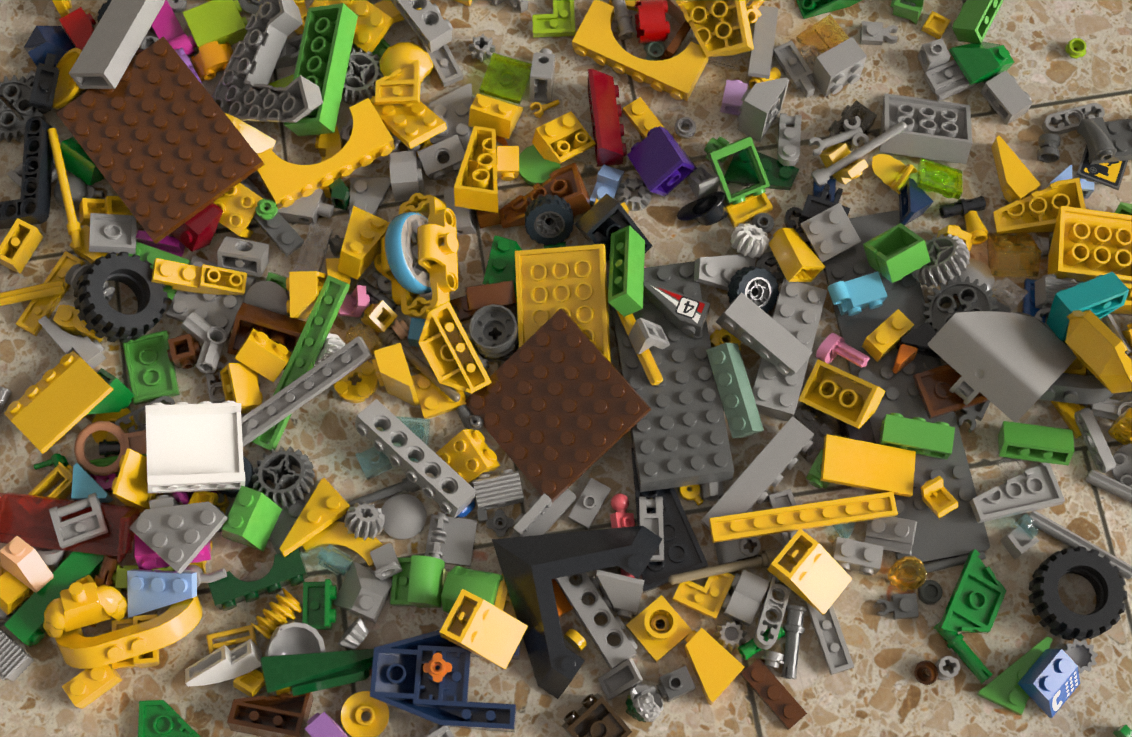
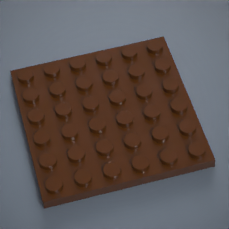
M562 308L489 377L492 382L491 384L475 391L465 400L466 406L474 415L480 416L483 419V426L541 496L545 493L552 499V503L652 410Z

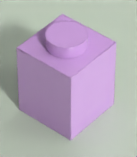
M740 80L726 81L720 112L739 116L741 113L739 109L743 103L741 99L747 90V83H743Z

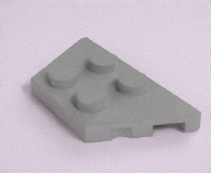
M468 83L429 103V109L436 115L445 118L448 122V130L443 135L430 138L432 144L458 135L465 150L467 149L473 127L468 126L469 111L473 103L472 83Z

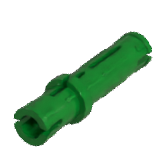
M940 622L934 626V629L937 630ZM937 630L948 643L946 646L949 649H953L981 684L993 675L965 643L962 634Z

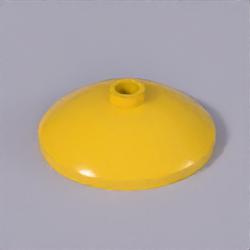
M79 48L69 50L56 65L60 71L52 105L54 109L65 107L85 90L80 89L69 74L82 52Z

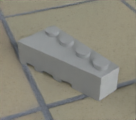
M742 292L716 320L718 325L753 349L762 358L775 365L776 369L783 375L791 377L812 354L810 349Z

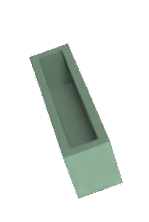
M724 343L706 350L732 438H745L764 431L738 343Z

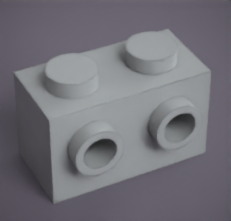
M837 537L833 542L831 557L845 571L855 570L859 571L860 574L872 576L873 574L876 575L881 568L884 546Z

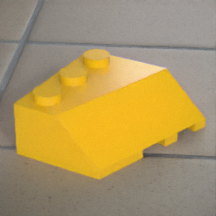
M675 0L681 8L686 21L691 26L706 57L736 55L754 50L745 0Z

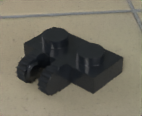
M826 183L820 198L808 194L800 217L810 219L838 204L843 189L838 188L836 190L833 202L825 200L830 190V185ZM842 205L848 216L850 208Z

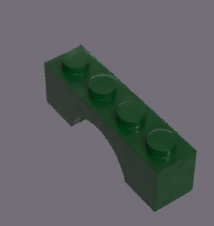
M297 548L286 557L281 552L275 554L270 572L260 580L253 582L242 581L228 571L226 572L227 577L208 583L215 606L219 610L227 611L237 607V603L246 601V603L253 602L260 598L259 595L264 593L275 594L280 592L282 587L286 585L296 586L302 584L309 575L301 551Z

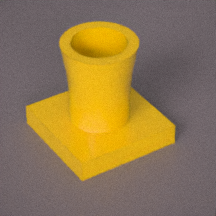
M662 595L626 624V628L656 663L692 632L691 628ZM660 622L664 624L665 627L659 629L656 627V623Z

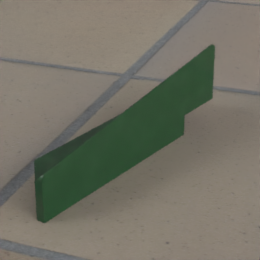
M374 649L261 657V668L266 691L270 693L290 687L292 695L297 696L364 681L370 676L369 670H372Z

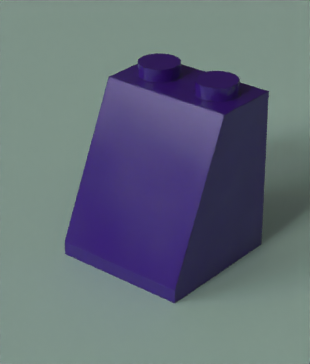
M661 126L651 129L647 133V137L642 142L634 144L631 152L627 154L649 191L664 197L697 169L668 130Z

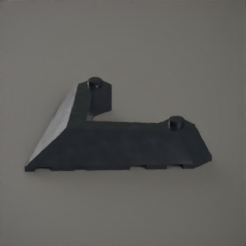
M644 526L492 539L516 618L528 626L523 635V640L540 688L559 699L585 661L583 657L564 645L551 579L613 566L620 567L638 579L661 543V537Z

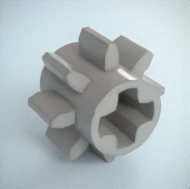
M484 34L477 38L473 37L474 44H469L472 59L477 58L480 62L486 59L491 60V53L496 51L495 45H492V37L488 39Z

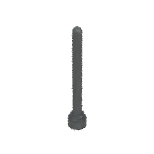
M406 477L400 483L348 501L347 503L350 507H353L355 503L362 505L364 501L366 504H370L405 490L406 492L411 491L413 493L421 489L419 485L412 483Z

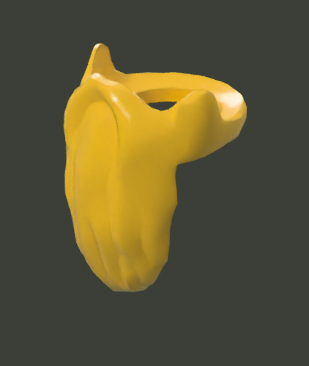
M878 154L872 158V169L875 175L898 194H901L899 188L908 180L909 175L918 172L912 164L904 165L900 160L887 154Z

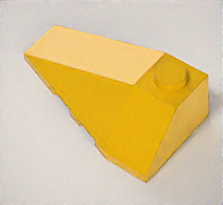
M1080 178L1056 181L1043 190H1037L1020 201L1016 200L994 211L993 216L997 234L1054 232L1060 206L1086 209Z

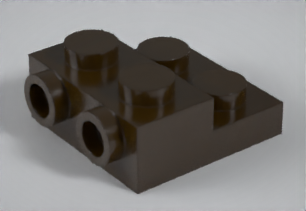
M598 693L586 696L582 701L583 706L577 712L575 710L569 712L564 717L565 723L562 725L571 737H627L632 733L631 729L610 704Z

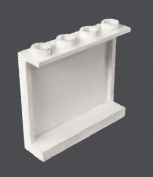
M203 401L198 404L178 402L174 405H164L163 403L145 405L148 493L240 490L241 485L245 486L241 403H236L235 401H224L222 403Z

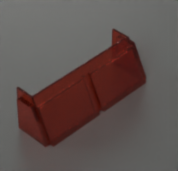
M11 492L0 493V543L8 544L18 536L32 547L116 556L117 562H121L126 557V554L132 550L135 533L130 529V526L138 518L139 509L100 503L108 533L62 549L58 542L49 509L56 506L60 508L78 500L70 501L68 499ZM88 507L63 516L61 520L63 522L91 512L92 508Z

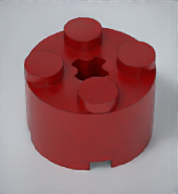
M636 0L635 8H638V13L635 15V28L637 30L636 36L639 38L638 43L664 42L665 39H668V34H670L669 21H665L666 13H668L667 0Z

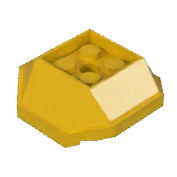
M1074 310L1067 316L1069 326L1066 344L1077 359L1111 393L1132 392V359L1125 353L1128 349L1122 340L1091 310H1085L1084 312Z

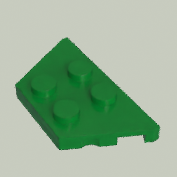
M976 549L971 550L937 628L939 631L985 634L991 631L1007 590L995 578L991 568L983 564L978 557L980 553Z

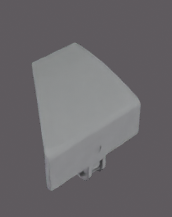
M975 311L955 313L928 343V346L961 375L960 379L950 388V392H955L960 396L966 406L980 392L1013 422H1017L1077 358L1062 340L1035 317L1008 312Z

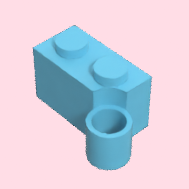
M878 271L846 282L839 281L827 287L833 305L838 306L841 316L845 314L849 316L862 312L861 309L867 307L876 309L882 306L887 298V293Z

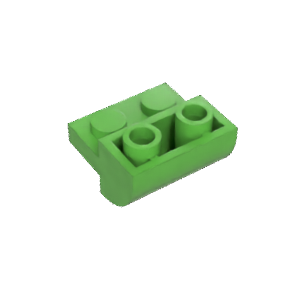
M412 555L411 558H398L403 571L393 575L390 604L393 606L441 608L442 575L445 561L435 557Z

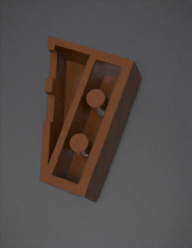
M312 692L297 696L281 693L276 696L265 697L264 695L234 699L227 724L231 731L261 737H304L314 697Z

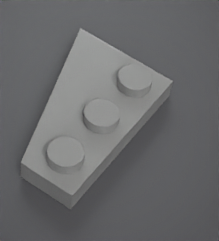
M743 254L700 257L695 260L694 281L728 291V285L731 282L732 276L736 274L735 272L743 267H755L756 257L750 258L747 255L744 257Z

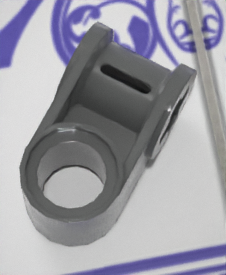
M757 537L714 543L719 565L757 557L761 549V543ZM747 543L755 546L752 553L748 549H744Z

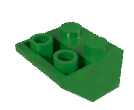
M74 136L61 142L60 147L66 170L81 178L89 186L105 179Z

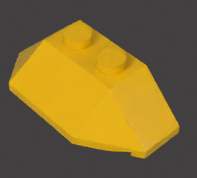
M448 301L429 311L418 344L438 382L471 394L491 384L492 382L450 302Z

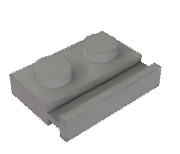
M955 60L931 69L924 74L925 80L933 94H936L938 101L976 86V84H969Z
M897 517L868 520L865 543L884 546L883 550L911 555L917 521Z

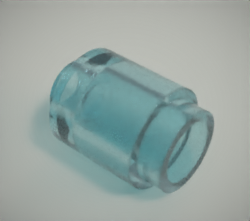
M329 544L328 547L323 546L317 555V558L320 559L318 564L336 575L341 574L345 576L354 561L348 553L332 544Z

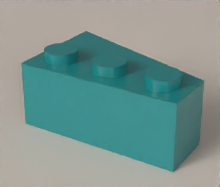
M1114 272L1099 275L1087 282H1080L1066 290L1062 289L1054 296L1046 323L1056 336L1064 341L1066 340L1069 326L1067 316L1074 310L1082 312L1091 310L1101 319L1124 305L1129 289Z

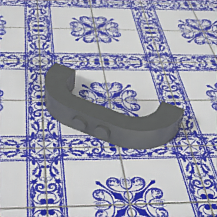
M1062 373L1039 399L1075 404H1096L1111 398L1115 393H1111L1094 375Z

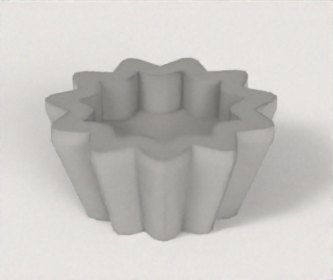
M360 617L344 632L338 645L354 650L363 642L369 631Z
M724 619L722 625H716L717 631L713 633V636L717 638L716 641L727 649L729 653H732L734 649L738 650L741 644L746 643L744 637L747 635V632L742 630L743 624H736L734 619L730 622Z
M1074 639L1073 644H1066L1064 652L1078 666L1080 674L1084 670L1091 671V666L1097 664L1094 658L1098 654L1093 651L1094 645H1088L1086 640L1079 642L1077 639Z

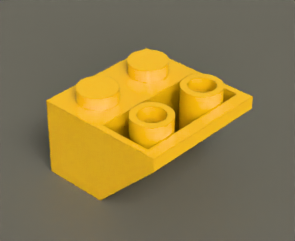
M572 111L536 128L532 144L543 159L559 164L596 145Z
M318 271L289 272V277L286 279V288L290 292V300H287L286 309L287 313H290V318L306 319L310 315L326 281L327 274Z

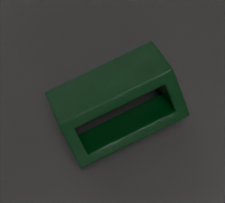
M338 178L329 185L331 200L334 208L347 211L350 203V193L345 183Z

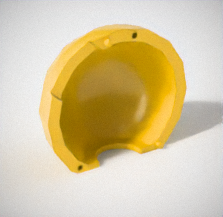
M399 42L388 47L379 61L383 76H389L399 68L402 70L413 64L412 61L419 60L421 62L420 85L424 78L432 73L433 62L429 53L422 46L412 42Z

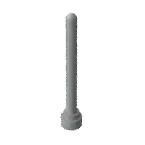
M900 122L828 168H818L811 172L815 183L819 188L824 186L831 175L907 128L906 123Z

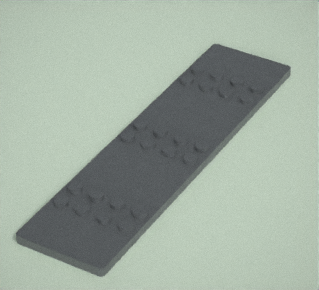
M895 210L849 218L862 242L823 262L828 286L839 281L846 282L877 272L869 266L863 244L900 224V211ZM879 273L887 293V298L882 306L876 309H870L869 307L861 309L862 312L853 316L848 314L841 316L838 306L833 305L840 336L844 338L846 344L870 357L867 366L863 368L847 360L850 374L885 390L876 412L870 417L876 444H879L882 420L886 414L889 415L890 413H899L904 418L909 419L920 417L930 423L945 422L949 426L955 427L952 454L949 458L945 460L916 454L913 496L894 495L898 515L893 517L917 521L912 554L907 555L895 552L896 560L904 556H913L922 563L969 554L973 549H976L978 552H985L990 548V543L984 522L977 523L970 505V501L977 497L955 412L929 419L913 376L917 373L942 366L940 358L917 353L914 360L895 374L892 370L899 351L897 345L879 362L861 347L866 337L897 309L914 324L911 332L925 324V320H927L923 315V312L927 310L924 308L925 300L920 282L916 281L911 273L893 283ZM941 476L944 487L958 501V508L941 518H938L923 502L921 486L926 481ZM906 559L897 564L900 567H906L919 563L917 560Z

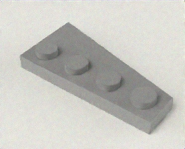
M1042 462L1040 465L1026 470L1019 476L1007 480L1000 486H996L973 498L970 501V505L977 523L1062 505L1065 499L1050 463Z

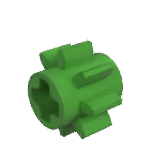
M720 136L718 139L713 137L707 143L704 151L709 153L728 145L730 142ZM728 156L718 159V161L723 163Z

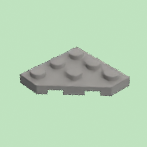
M201 502L146 509L130 526V529L176 572L181 574L227 521L228 517L212 503Z

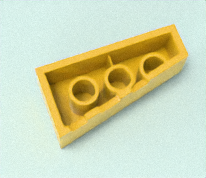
M473 127L454 185L455 207L498 213L496 131L493 128Z

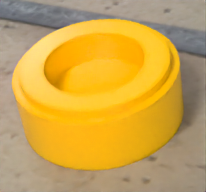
M569 629L564 634V638L576 650L581 652L587 646L586 640L576 630Z

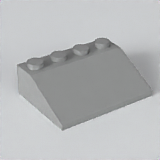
M884 94L880 135L900 122H905L907 128L881 144L879 152L949 161L951 163H967L972 146L970 105Z

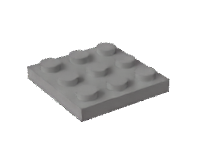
M193 256L189 264L199 267L203 264L218 267V264ZM247 275L244 295H213L177 290L166 315L169 318L184 322L191 313L195 312L211 326L223 328L226 331L227 339H229L232 334L236 314L241 304L245 301L247 291L255 284L256 279Z

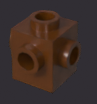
M191 334L179 335L168 339L170 349H167L170 362H174L178 369L194 367L201 351L199 341L195 342Z

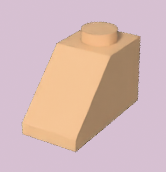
M16 536L0 550L1 567L35 593L54 578V575L37 551L20 537Z

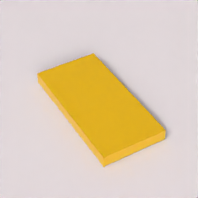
M827 434L824 437L820 481L883 493L893 491L894 495L911 497L913 496L916 451Z

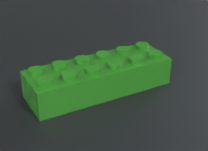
M344 3L308 8L293 81L301 75L319 86L323 103L296 123L284 122V126L298 136L335 132L358 18Z

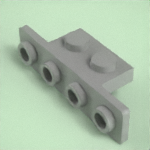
M567 489L553 503L552 499L545 493L541 497L537 496L530 503V510L525 515L521 513L513 523L515 525L513 527L514 533L510 538L544 535L576 500V495Z

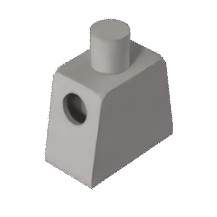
M543 48L539 53L533 54L530 73V102H552L555 55L552 54L550 49ZM539 79L545 80V84L539 83Z
M319 188L310 196L295 200L291 206L278 209V212L287 222L315 225L319 215L331 218L334 206L325 203V193Z

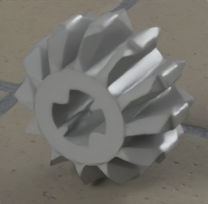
M364 501L362 505L355 503L353 507H349L344 523L348 534H354L355 539L362 537L365 541L369 537L374 540L375 536L380 535L383 530L385 515L382 514L381 508H375L374 504L367 505Z

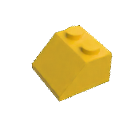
M477 93L470 107L468 126L493 128L497 136L509 139L524 107Z

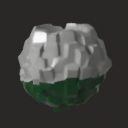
M637 684L627 695L625 701L627 706L626 713L632 716L633 719L639 722H653L661 714L663 699L660 698L661 694L657 692L655 685Z

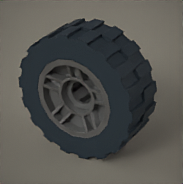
M548 194L546 196H539L535 200L533 199L531 204L527 206L525 228L527 234L536 243L547 246L557 245V243L564 242L566 238L568 239L573 231V211L570 204L564 198Z
M754 266L743 267L735 272L736 274L732 276L731 282L728 285L729 303L731 304L742 292L768 314L774 308L773 306L777 302V296L779 295V285L776 282V277L769 270Z

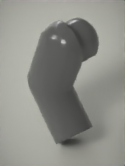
M461 405L456 409L465 428L473 430L482 428L483 419L480 416L470 414L466 405Z

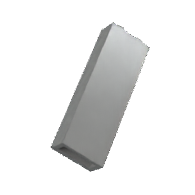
M165 0L111 1L69 72L80 89L116 88Z

